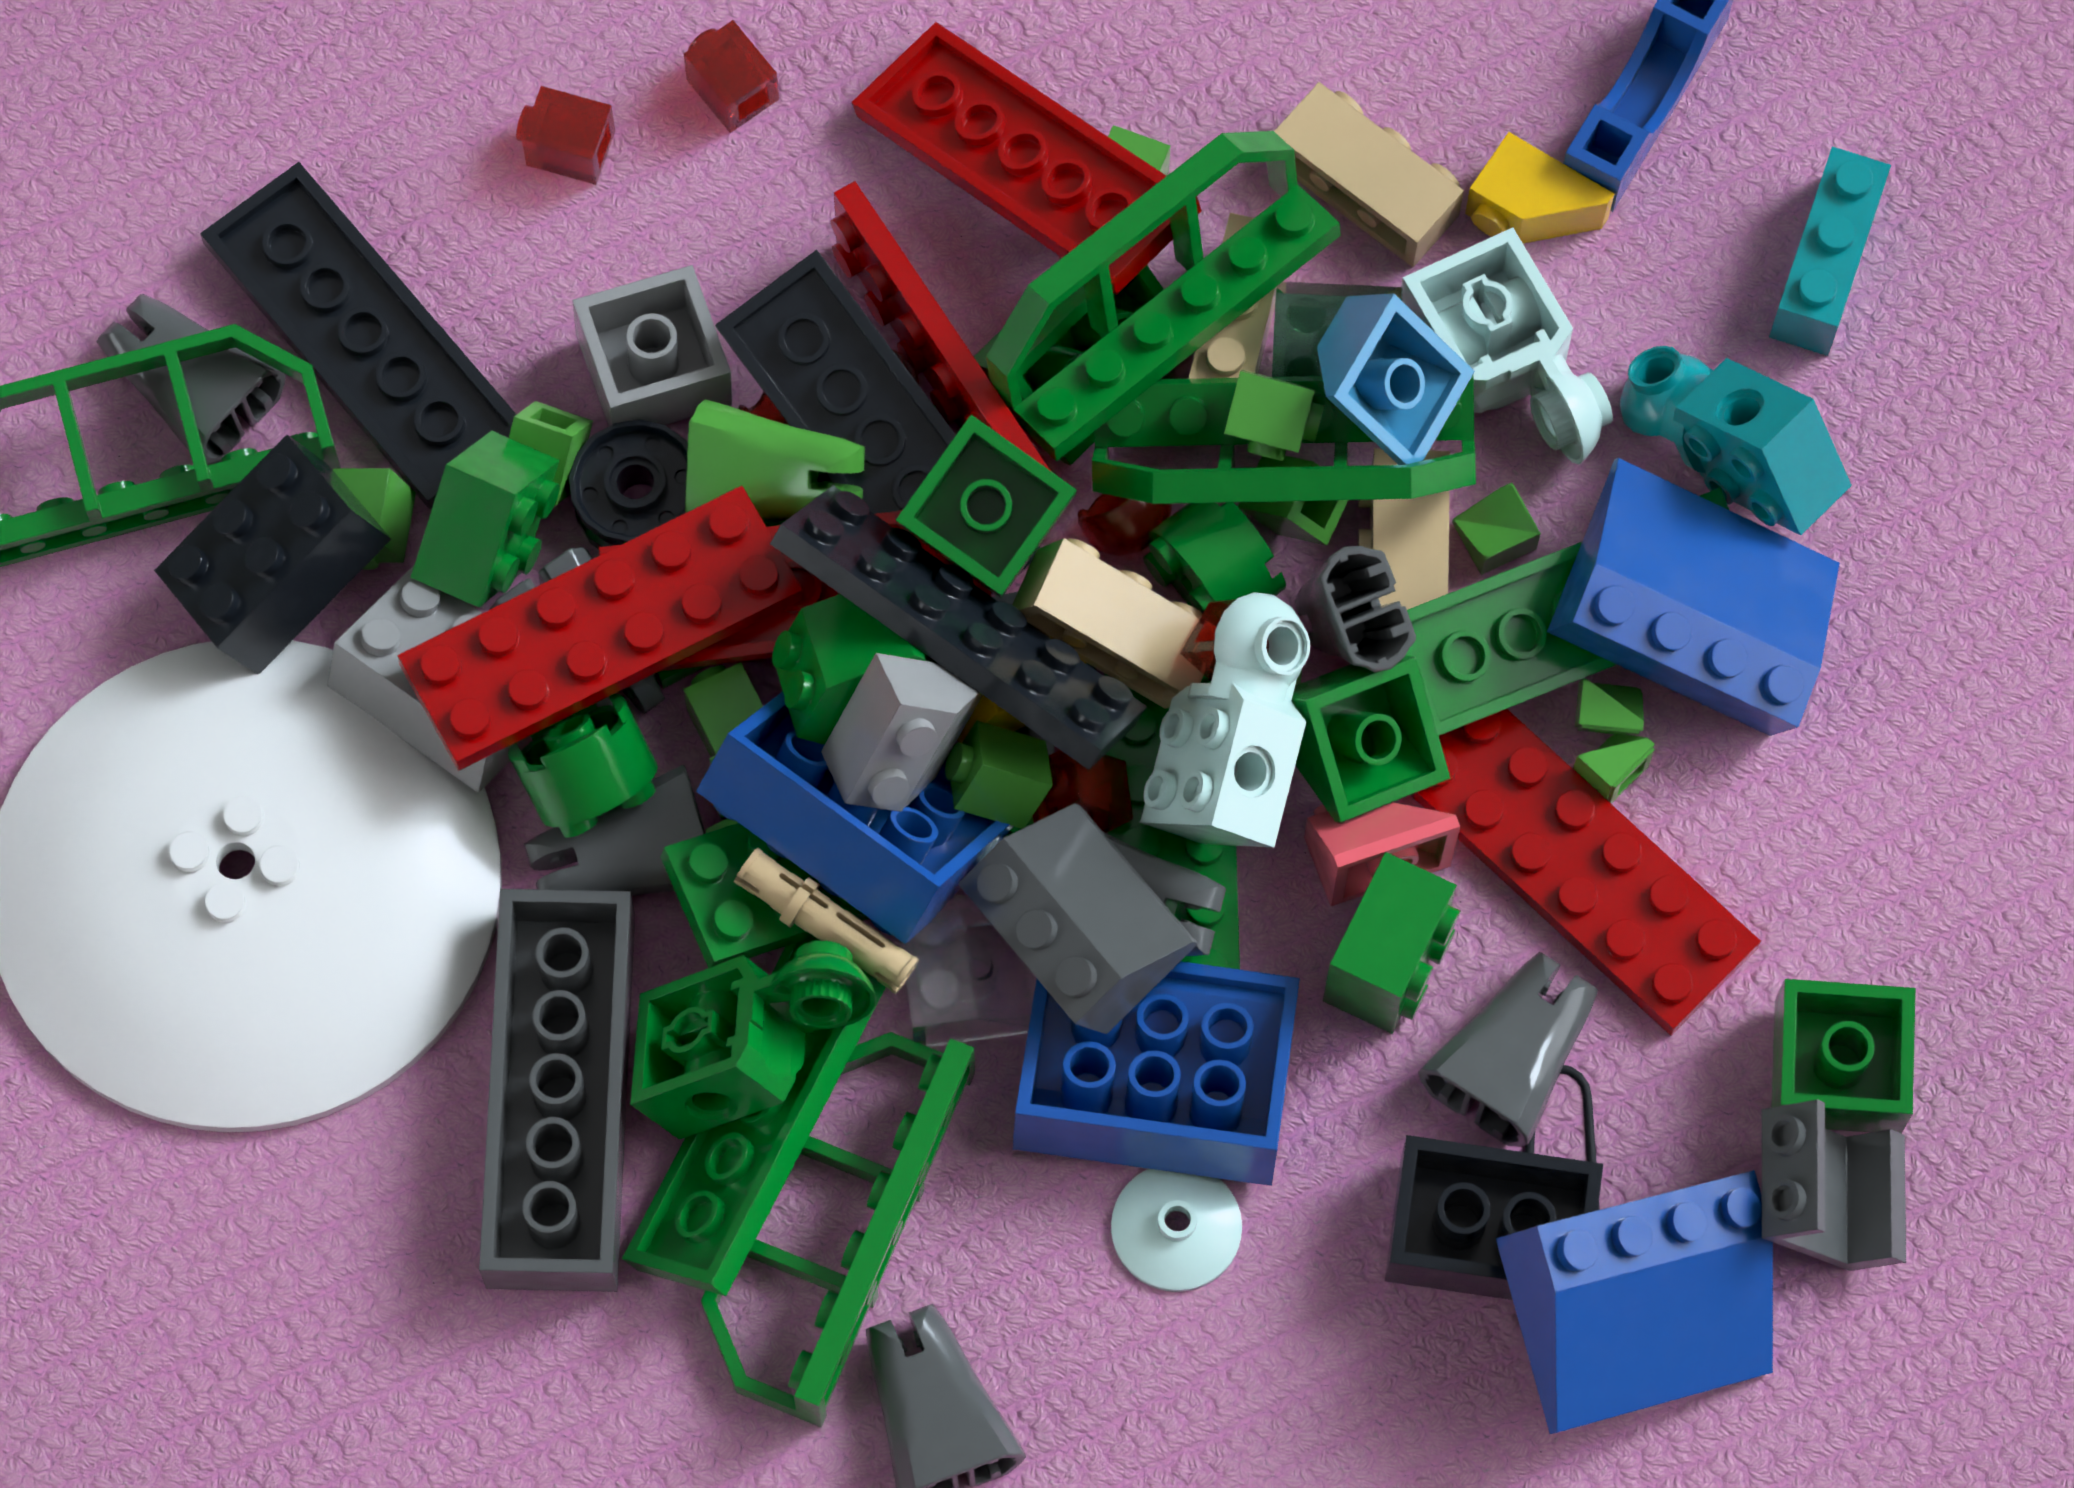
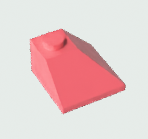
M1394 802L1341 823L1334 821L1323 804L1314 810L1313 816L1307 817L1304 839L1330 906L1364 896L1385 852L1430 873L1451 867L1460 830V824L1454 814Z

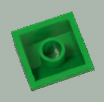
M838 594L801 608L789 630L783 631L778 636L773 648L772 662L774 667H776L785 696V704L789 709L797 737L825 745L876 653L925 661L924 653L843 595Z
M1405 656L1392 669L1377 672L1349 664L1295 686L1291 701L1306 721L1295 766L1335 822H1344L1450 779L1416 657Z

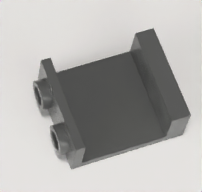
M1820 1100L1761 1109L1762 1238L1849 1271L1906 1263L1905 1135L1889 1129L1846 1137L1825 1128V1102Z

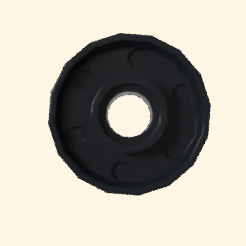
M645 420L614 423L590 437L575 457L569 475V482L577 523L591 545L599 549V547L624 544L686 513L688 448L686 439L666 425ZM643 484L652 488L642 498L631 499L623 495L633 485Z

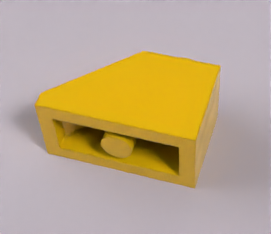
M1508 132L1471 185L1465 214L1471 217L1472 222L1479 230L1491 237L1513 227L1524 244L1602 229L1609 218L1614 193Z

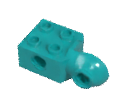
M1656 346L1647 349L1636 356L1629 365V377L1624 384L1620 398V412L1623 423L1634 433L1646 436H1662L1674 442L1684 464L1700 473L1709 491L1721 487L1727 505L1734 502L1752 511L1766 525L1774 526L1778 524L1801 536L1852 486L1813 398L1729 358H1726L1712 370L1698 358L1681 354L1675 348L1669 346Z

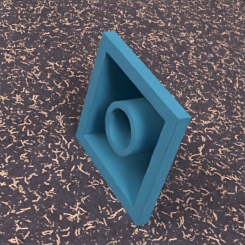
M1394 293L1347 296L1317 346L1326 397L1398 465H1406L1425 459L1475 372Z

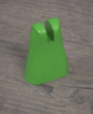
M703 400L697 405L689 421L685 512L687 513L740 486L744 487L763 521L789 519L832 485L841 491L851 492L863 499V489L859 486L820 482L817 480L818 471L828 473H859L864 471L865 447L844 438L796 428L728 405Z

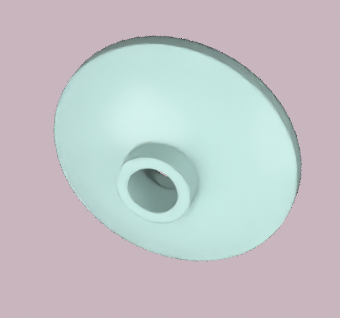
M1147 1169L1134 1177L1120 1193L1112 1213L1111 1234L1119 1259L1134 1277L1156 1289L1183 1292L1203 1287L1213 1282L1226 1271L1239 1249L1242 1220L1235 1197L1220 1179ZM1180 1211L1188 1216L1190 1224L1185 1230L1173 1231L1165 1224L1166 1216L1171 1212Z

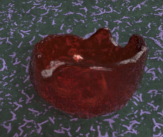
M1102 494L1095 499L1088 510L1082 508L1078 511V524L1089 543L1100 552L1115 556L1138 553L1149 547L1151 539L1148 533L1171 516L1172 504H1152Z

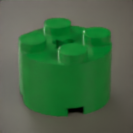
M1226 502L1221 507L1217 503H1188L1152 529L1147 535L1150 552L1143 556V561L1151 575L1163 587L1172 584L1186 601V604L1198 609L1205 617L1204 622L1214 628H1217L1223 612L1237 598L1253 592L1277 596L1286 588L1283 573L1280 572L1272 578L1265 566V563L1274 557L1269 546L1251 521L1233 502Z
M619 694L609 696L613 705L597 708L594 703L530 735L532 741L521 751L517 743L512 744L508 750V757L542 823L549 827H559L565 838L578 836L590 830L597 824V816L619 805L624 809L640 805L651 798L656 792V788L651 780L657 773L658 764L624 697Z

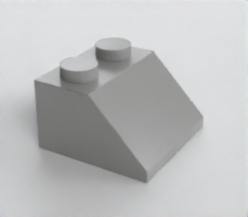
M876 653L821 751L844 803L901 812L937 777L983 695L939 663Z

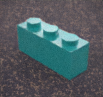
M1832 146L1769 338L1825 356L1829 355L1891 168L1890 164Z

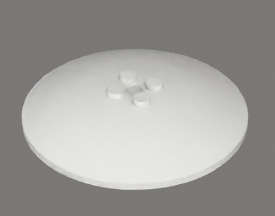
M292 640L260 674L254 673L219 650L212 641L165 652L131 666L103 682L75 703L48 730L21 767L0 809V975L8 994L29 1030L49 1055L74 1078L98 1095L131 1112L166 1124L194 1130L217 1132L265 1131L295 1126L329 1116L364 1100L389 1085L416 1064L440 1040L457 1018L479 980L489 956L497 927L500 889H502L501 854L497 827L486 790L483 788L477 793L405 742L374 717L329 688L327 684L333 654L332 649ZM232 851H247L255 857L252 871L243 878L229 879L219 872L222 859Z

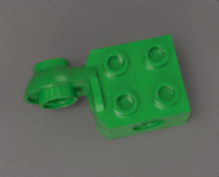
M813 941L798 947L794 953V959L786 963L778 972L771 975L742 955L640 993L630 1105L680 1140L784 1103L796 1080V1073L802 1068L804 1063L806 1034L819 1029L851 1025L869 1016L876 1005L875 992L870 980L860 967L853 962V954L848 948L831 941Z

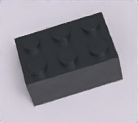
M286 435L154 571L219 650L254 673L260 674L385 547L391 538L326 462L289 435Z
M1406 1135L1401 1154L1385 1281L1512 1300L1496 1238L1546 1223L1597 1211L1603 1164Z

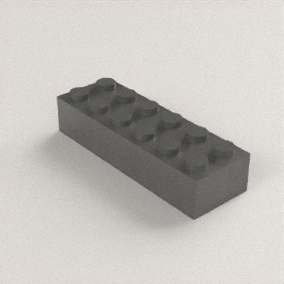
M500 889L479 1271L486 1289L618 1292L635 911L631 892Z

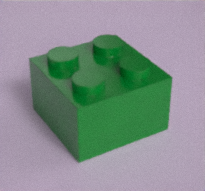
M970 415L899 514L896 523L1002 599L1075 497L1077 489L976 417Z
M490 431L447 463L410 578L477 607H481L499 591L505 593L518 575L521 573L527 575L531 571L538 558L542 541L535 538L541 518L546 519L558 498L560 485L553 482L560 460L499 433Z
M1385 852L1329 965L1323 1002L1393 1034L1401 1016L1413 1020L1428 989L1427 982L1433 970V966L1427 963L1430 960L1440 965L1456 931L1454 926L1461 910L1452 907V902L1457 885Z
M1784 979L1774 1006L1771 1107L1820 1100L1825 1102V1128L1828 1130L1871 1133L1891 1129L1902 1134L1913 1115L1916 988Z

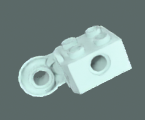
M1512 227L1403 277L1400 300L1475 371L1473 374L1474 413L1498 409L1531 395V413L1539 433L1547 445L1553 450L1560 449L1572 463L1581 464L1596 446L1601 428L1612 423L1613 413L1611 405L1602 385L1592 373L1587 372L1576 376L1568 367L1566 359L1573 327L1514 228Z
M1253 592L1237 598L1223 612L1215 630L1214 655L1216 664L1211 683H1191L1190 686H1186L1172 698L1169 711L1162 720L1160 726L1161 743L1153 773L1147 780L1144 788L1145 805L1140 823L1201 844L1275 847L1306 725L1305 719L1291 700L1296 680L1310 652V640L1303 623L1293 608L1276 596ZM1267 639H1268V641H1269V652H1268V653H1267V649H1266Z

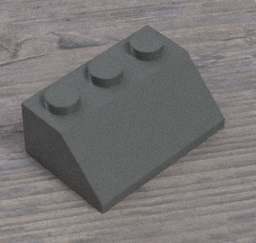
M1076 803L1004 837L958 883L1076 1025L1107 1034L1198 945L1196 940L1085 810Z

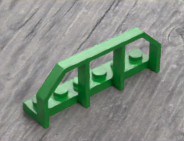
M1274 131L1221 133L1028 284L986 355L991 383L1021 428L1055 461H1058L1340 237V222L1298 185L1294 149ZM1266 162L1269 186L1281 197L1210 254L1203 257L1196 196L1238 163ZM1170 218L1175 260L1187 272L1118 325L1109 265ZM1084 286L1090 327L1102 339L1022 401L1017 376L1019 367L1055 307Z
M232 324L1 385L0 411L8 407L56 395L83 499L74 501L68 497L54 498L38 505L35 512L12 517L9 514H0V567L210 512L272 450L268 449L258 452L253 448L238 449L224 455L219 463L207 464L180 363L186 360L237 348L303 383L317 433L303 432L290 437L326 462L332 470L333 468H341L312 364L237 324ZM167 366L193 465L186 464L171 467L163 471L159 475V479L136 485L132 481L114 482L102 487L97 495L70 391Z
M1473 375L1435 440H1462V452L1406 465L1348 466V442L1374 441L1326 397L1322 376L1273 378L1316 389L1313 402L1325 405L1315 442L1303 439L1302 443H1335L1334 466L1235 468L1234 445L1249 444L1247 439L1224 434L1238 378L1160 379L1094 431L1095 449L1092 457V491L1152 504L1414 499L1476 484ZM1221 445L1218 468L1159 470L1109 460V447Z
M889 1032L856 1045L841 1073L842 1075L890 1055L924 1067L918 1090L926 1092L917 1115L907 1111L898 1127L892 1148L901 1152L893 1169L811 1136L808 1137L800 1153L874 1184L867 1201V1207L875 1210L865 1233L858 1230L853 1232L842 1257L841 1267L849 1270L847 1276L757 1239L747 1255L751 1259L828 1290L814 1324L815 1327L823 1330L813 1353L802 1350L789 1379L788 1387L796 1390L795 1395L746 1376L718 1307L722 1295L705 1290L701 1299L702 1309L736 1393L822 1428L827 1416L826 1407L869 1308H874L878 1299V1287L916 1201L920 1202L924 1193V1181L966 1085L970 1086L975 1075L974 1047L952 1038L949 1039L946 1049L942 1053Z

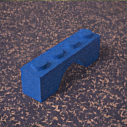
M1657 0L1639 42L1615 85L1599 105L1595 104L1567 149L1563 164L1614 193L1610 211L1613 212L1728 21L1733 0Z

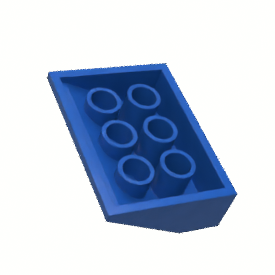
M1617 458L1612 464L1547 632L1764 734L1772 736L1798 728L1821 670L1840 563Z
M782 691L727 734L696 792L714 804L717 811L724 817L737 821L766 842L769 849L776 855L789 859L818 880L821 887L828 893L841 897L870 918L874 926L880 931L892 935L906 944L938 915L961 888L958 883L1014 826L954 809L951 781L945 776L946 761L937 777L901 812L844 803L821 753L824 745L797 737Z
M1180 961L1107 1034L1076 1025L1036 978L1015 1111L1012 1149L1272 1186L1300 978Z
M1755 1170L1546 1223L1496 1238L1550 1434L1773 1373V1242L1762 1238V1194Z

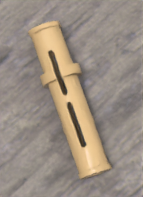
M756 848L749 856L734 880L735 884L741 886L752 895L757 896L780 913L779 920L790 928L796 924L820 941H831L848 948L853 954V962L860 969L890 989L895 995L908 980L919 962L917 957L912 956L901 947L899 948L886 939L884 935L818 891L820 884L808 877L804 881L779 865L759 848Z

